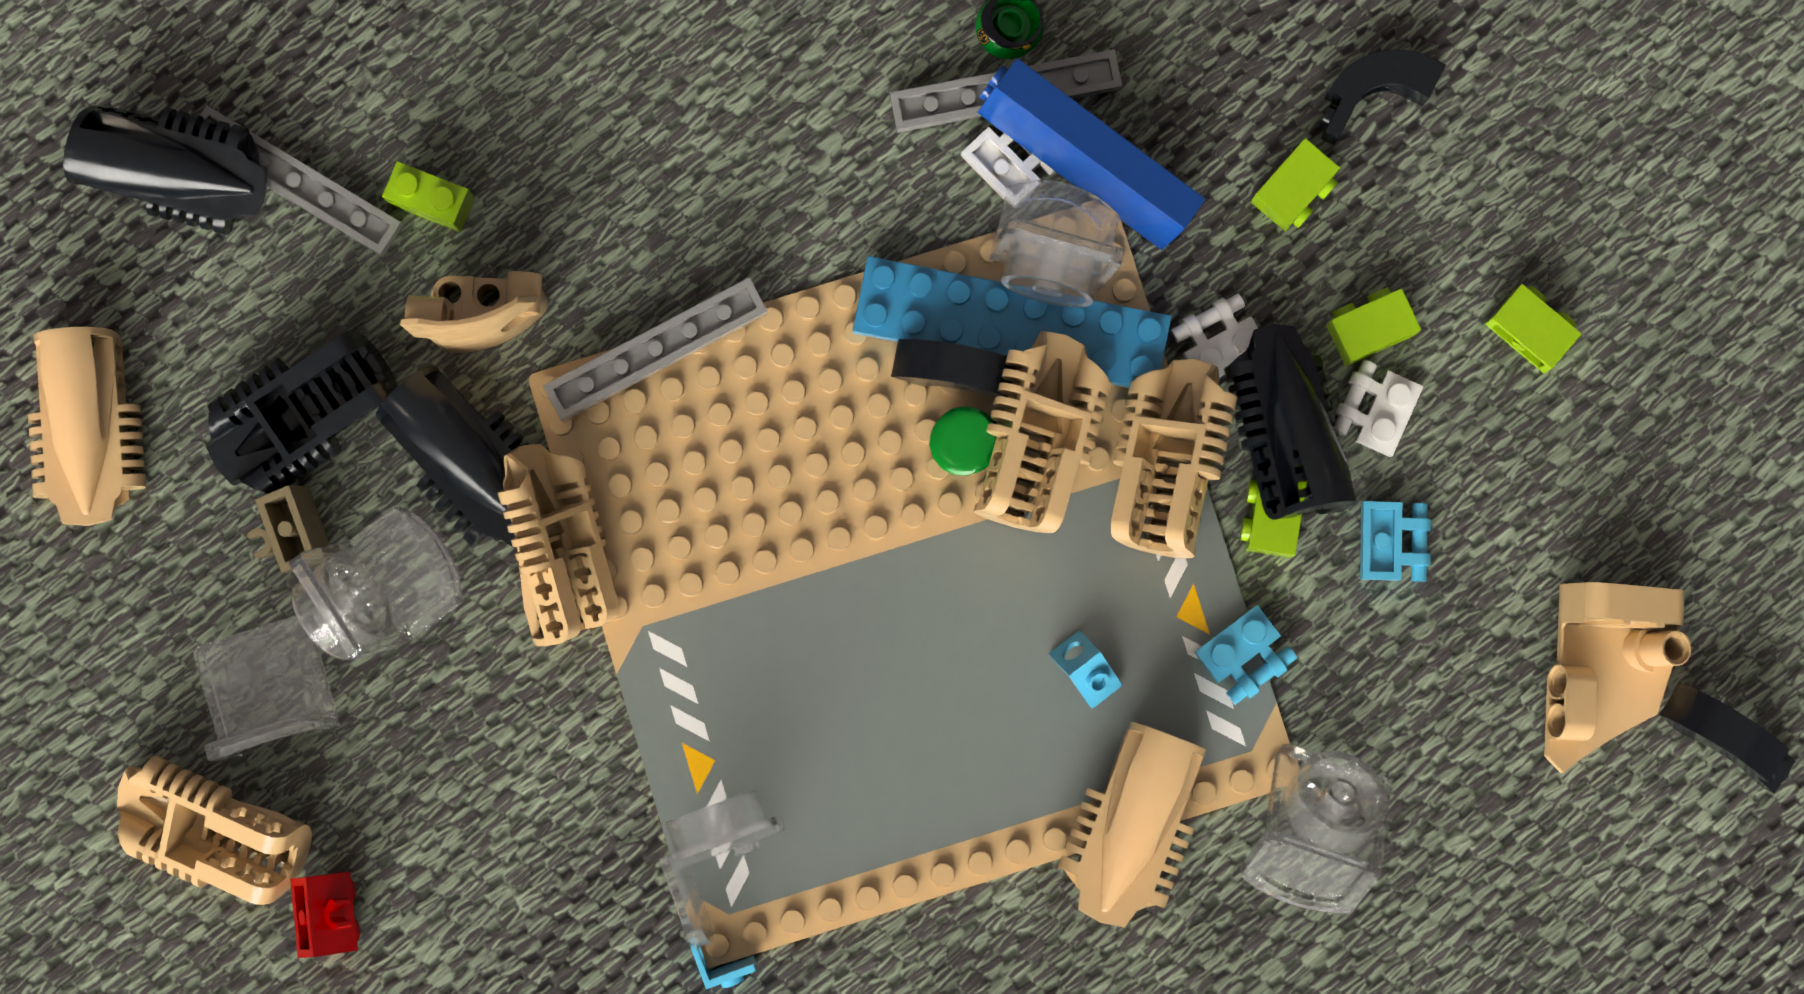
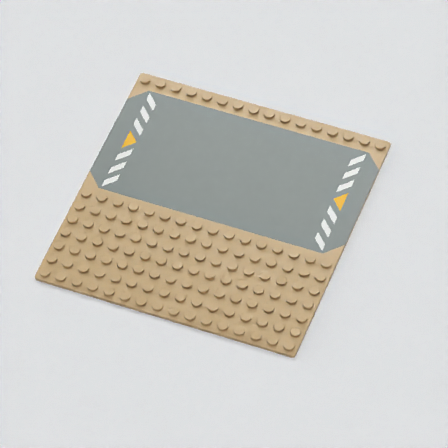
M1096 201L897 261L1150 311L1122 221ZM864 272L764 302L768 314L563 422L543 386L610 350L530 375L529 384L549 451L556 455L578 459L586 467L588 477L584 478V482L591 485L592 490L588 492V496H593L595 499V504L591 507L592 510H598L599 518L595 519L596 524H602L603 531L599 535L600 538L605 537L607 542L603 549L619 602L617 618L602 625L691 926L694 935H697L708 968L1061 859L1062 855L1067 857L1077 854L1065 849L1066 843L1069 842L1083 848L1085 841L1071 836L1070 832L1073 828L1088 834L1090 827L1075 822L1076 816L1079 815L1093 821L1095 815L1080 809V805L1082 802L1098 807L1100 802L1097 799L1086 796V789L1089 788L1103 794L1130 722L1148 726L1206 749L1180 821L1288 788L1300 782L1299 769L1270 680L1258 688L1259 693L1251 699L1245 697L1234 705L1226 695V692L1237 684L1231 675L1217 684L1194 653L1247 613L1208 488L1195 541V548L1197 549L1195 557L1173 558L1151 554L1125 546L1112 537L1111 518L1123 468L1114 464L1113 459L1115 454H1126L1118 451L1116 445L1119 440L1128 441L1119 436L1121 427H1131L1122 422L1123 414L1133 413L1125 409L1126 401L1131 399L1137 400L1128 395L1129 388L1112 385L1109 397H1097L1106 401L1107 406L1104 411L1094 410V412L1103 415L1102 424L1090 423L1091 426L1100 430L1097 438L1086 437V439L1096 443L1094 451H1082L1092 457L1091 464L1078 465L1065 516L1059 529L1054 533H1039L1004 525L986 519L974 512L975 504L979 502L988 467L978 473L967 476L953 475L941 469L933 459L929 446L931 431L936 421L946 412L957 407L968 406L980 409L990 416L992 410L1004 411V409L994 405V397L949 387L919 386L891 377L898 342L853 333ZM1165 354L1161 369H1165L1168 366ZM1036 497L1033 498L1032 504H1035ZM1028 512L1027 519L1031 520L1032 512ZM1146 516L1144 523L1148 524L1149 517ZM1142 531V539H1146L1147 532ZM596 586L592 588V591L597 590ZM1079 630L1102 653L1122 683L1118 690L1093 709L1084 700L1069 676L1049 655L1051 651ZM1074 646L1069 649L1065 654V659L1071 660L1079 656L1083 646ZM1257 654L1242 665L1241 668L1247 675H1250L1262 666L1264 661Z

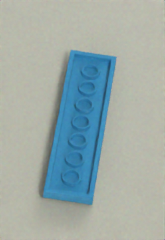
M868 256L853 333L898 342V339L947 342L1008 355L1009 350L1024 352V350L1030 349L1041 331L1064 334L1085 345L1088 358L1104 371L1112 385L1129 388L1130 382L1135 381L1137 377L1162 368L1171 315Z

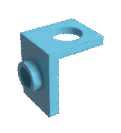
M1080 630L1049 653L1052 659L1069 676L1092 709L1122 686V683L1102 653ZM1074 646H1083L1079 656L1071 660L1065 659V654L1069 649Z
M697 935L690 937V947L706 989L720 984L722 988L732 987L741 983L744 980V975L757 971L754 955L709 971Z

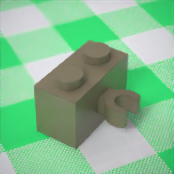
M288 485L255 499L265 527L253 529L247 534L248 539L263 537L265 541L264 548L254 553L255 558H268L275 554L281 573L303 572L335 558L309 486Z

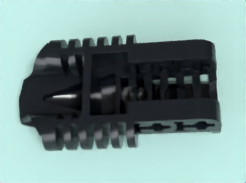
M94 105L85 108L77 115L67 137L63 166L65 177L69 183L85 185L146 201V213L150 216L157 217L160 215L162 219L166 220L173 218L174 222L178 223L186 221L189 226L197 227L200 225L201 229L211 230L213 228L216 233L229 235L233 229L236 217L243 218L245 215H259L267 194V169L259 163L256 144L249 133V129L238 125L231 127L229 123L223 121L217 124L215 119L206 118L204 120L203 116L195 114L190 116L188 112L184 111L177 113L176 109L168 107L164 109L160 119L110 106Z
M1279 324L1253 330L1246 351L1224 368L1226 381L1234 383L1228 387L1229 393L1238 397L1235 410H1241L1235 414L1236 423H1244V425L1238 428L1239 436L1247 437V439L1241 441L1242 450H1250L1262 506L1268 518L1272 520L1293 518L1311 511H1315L1318 514L1342 512L1356 505L1357 499L1348 462L1337 438L1339 437L1338 428L1332 427L1336 423L1335 415L1327 413L1333 410L1332 401L1324 400L1330 396L1327 387H1321V385L1327 382L1325 374H1318L1319 371L1323 370L1321 356L1311 354L1310 349L1303 344L1295 326ZM1298 451L1299 456L1294 458L1293 452ZM1302 466L1303 472L1296 474L1295 467ZM1307 481V488L1299 490L1298 482ZM1309 497V500L1301 502L1300 498Z
M347 331L291 368L280 358H275L270 362V367L265 365L259 369V375L253 373L247 378V382L241 381L235 386L236 390L229 389L224 393V398L219 396L208 404L210 411L208 414V424L211 440L206 445V448L216 469L230 484L244 483L255 490L269 494L283 488L284 485L294 484L296 478L301 479L307 475V470L313 471L318 468V462L324 464L330 459V455L336 456L342 450L336 435L378 408L387 396L398 387L397 382L376 347L359 331Z
M429 365L420 369L387 396L379 406L376 418L426 472L418 481L416 487L421 492H424L435 484L426 494V498L430 502L440 498L435 508L439 512H443L454 504L447 511L444 518L451 523L464 514L455 523L454 529L461 533L473 524L463 536V539L471 548L481 543L487 536L493 537L495 541L503 540L512 546L511 539L515 538V533L508 532L507 525L511 524V519L504 518L503 511L508 510L507 505L500 504L497 492L504 490V455L514 450L524 437L520 432H516L508 437L514 430V426L510 422H506L498 427L505 419V416L500 411L485 420L436 366ZM526 442V443L522 444L521 446H523V445H530V444H529V442Z

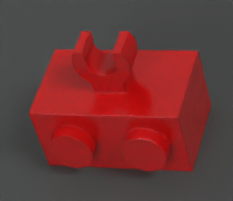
M350 871L291 878L298 958L358 951L357 942L360 938V926L354 915L353 902L356 899V887L351 879Z

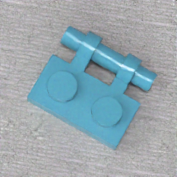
M1361 502L1360 580L1400 581L1402 580V566H1411V581L1427 582V566H1431V554H1427V532L1431 531V519H1427L1428 504L1413 503L1412 518H1402L1403 502ZM1402 531H1412V553H1402Z
M1258 605L1194 652L1217 684L1231 675L1237 684L1228 690L1226 695L1234 705L1245 697L1251 699L1259 693L1258 688L1273 676L1279 678L1287 671L1286 667L1297 659L1296 654L1289 646L1278 654H1275L1269 647L1281 635ZM1258 654L1264 661V664L1250 675H1247L1241 666Z

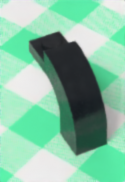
M1400 49L1375 52L1355 61L1338 76L1324 98L1337 105V107L1329 105L1319 124L1325 128L1321 139L1335 145L1355 106L1365 97L1375 93L1389 92L1398 94L1423 107L1430 98L1446 64L1419 52Z
M898 339L891 377L919 386L956 388L995 398L996 396L1008 397L998 391L999 383L1012 384V382L1003 379L1001 376L1004 369H1016L1006 365L1007 355L940 341Z
M1679 683L1659 714L1675 730L1722 754L1745 771L1762 788L1774 794L1781 783L1788 777L1790 769L1795 763V760L1787 754L1790 749L1771 733L1728 705L1684 683Z

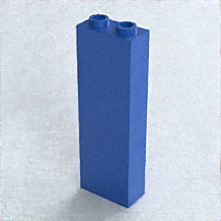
M1016 58L1009 69L1002 65L979 96L985 101L977 112L979 115L1160 250H1163L1187 227L1205 201L1204 197L1018 58Z

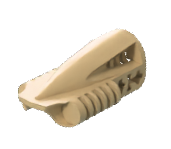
M62 327L37 332L33 335L36 345L40 412L29 414L28 422L31 424H41V426L29 428V436L42 438V440L30 442V450L43 452V454L31 456V464L44 465V468L34 469L31 472L33 479H45V482L32 484L33 497L49 498L57 506L62 524L91 526L113 519L116 507L129 500V490L146 488L145 474H131L132 470L144 469L145 461L130 460V457L144 455V447L129 446V443L143 441V434L141 432H128V429L141 428L142 420L139 418H127V415L140 414L141 406L138 404H126L122 340L117 332L101 327Z
M1041 331L1030 349L1024 350V352L1019 350L1008 351L1005 363L1016 370L1004 369L1001 376L1003 379L1012 382V384L999 383L998 391L1008 397H995L994 405L1004 409V411L992 410L990 418L999 422L1000 425L988 424L986 432L996 436V441L979 502L975 504L974 512L986 519L1011 527L1039 533H1054L1063 522L1078 465L1091 464L1092 457L1082 451H1094L1096 443L1086 439V437L1097 438L1100 430L1091 426L1090 423L1102 424L1103 415L1094 412V410L1104 411L1107 402L1097 397H1109L1112 383L1109 382L1104 371L1088 358L1084 344L1064 334ZM1036 497L1035 504H1032L1033 498ZM1028 512H1032L1031 520L1027 519Z
M1196 359L1173 360L1165 369L1150 371L1137 377L1135 381L1130 382L1128 395L1137 400L1131 399L1126 401L1125 409L1133 413L1123 414L1122 422L1131 427H1121L1119 436L1128 441L1119 440L1116 445L1118 451L1126 454H1115L1113 459L1114 464L1123 468L1111 518L1112 537L1130 548L1173 558H1193L1196 555L1195 541L1208 480H1219L1222 473L1221 470L1211 466H1223L1225 459L1222 455L1214 452H1226L1228 444L1219 439L1229 438L1230 429L1222 425H1231L1233 421V415L1224 411H1234L1237 402L1236 395L1223 391L1219 386V369L1217 366ZM1146 516L1149 517L1148 524L1144 523ZM1142 531L1147 532L1146 539L1141 538Z
M541 444L519 446L504 455V490L497 493L500 504L507 505L508 510L503 511L504 518L511 519V524L507 525L508 532L515 533V538L511 539L513 547H517L515 556L516 560L519 561L523 606L534 646L560 644L576 637L584 629L596 628L615 620L619 614V602L603 549L607 542L605 537L600 538L599 535L603 531L602 524H596L595 519L599 518L598 510H592L591 507L595 504V499L593 496H588V492L592 490L591 485L584 482V478L588 477L585 464L572 457L553 454ZM596 586L597 590L592 591V588Z
M1135 722L1129 723L1103 794L1089 788L1086 789V796L1100 801L1098 807L1082 802L1080 805V809L1095 814L1093 821L1079 815L1076 816L1075 822L1090 827L1088 834L1073 828L1070 832L1071 836L1085 841L1083 848L1069 842L1066 843L1065 849L1080 854L1079 859L1076 861L1062 855L1058 868L1065 870L1066 874L1080 891L1079 911L1100 923L1125 928L1138 910L1155 905L1166 908L1170 896L1155 891V888L1158 884L1173 889L1174 882L1161 878L1160 874L1162 871L1176 876L1178 875V868L1165 864L1167 857L1182 862L1184 855L1170 850L1171 844L1188 848L1189 842L1175 837V833L1178 830L1189 835L1193 834L1194 828L1181 824L1180 820L1206 749Z
M156 755L151 757L143 768L127 767L118 787L117 808L121 815L118 837L127 855L139 860L143 859V862L149 865L155 864L156 868L163 871L167 870L169 874L176 877L179 876L180 879L186 882L191 881L197 887L202 888L208 883L254 904H270L291 887L290 879L298 877L307 859L311 847L312 831L310 826L295 821L279 812L231 798L232 791L230 788L223 785L219 786V783L212 780L207 781L205 777L199 774L195 775L190 770H182L181 766L174 763L170 764L169 761ZM252 853H255L256 855L253 860L249 858ZM265 858H269L267 867L262 865ZM279 863H283L281 873L275 872L276 866Z

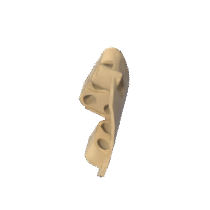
M510 271L507 274V278L504 279L444 276L434 285L431 297L408 296L405 319H401L400 325L412 336L429 338L440 349L449 353H468L500 345L528 329L547 311L548 297L542 289L543 275L525 271ZM451 287H459L461 289V296L457 302L452 304L444 297V294ZM491 289L499 290L500 297L495 305L488 307L482 305V297L486 291Z
M1603 582L1559 585L1557 664L1550 669L1547 678L1544 756L1560 773H1564L1580 759L1614 737L1658 715L1673 666L1683 665L1691 655L1690 640L1683 632H1680V626H1683L1685 590Z

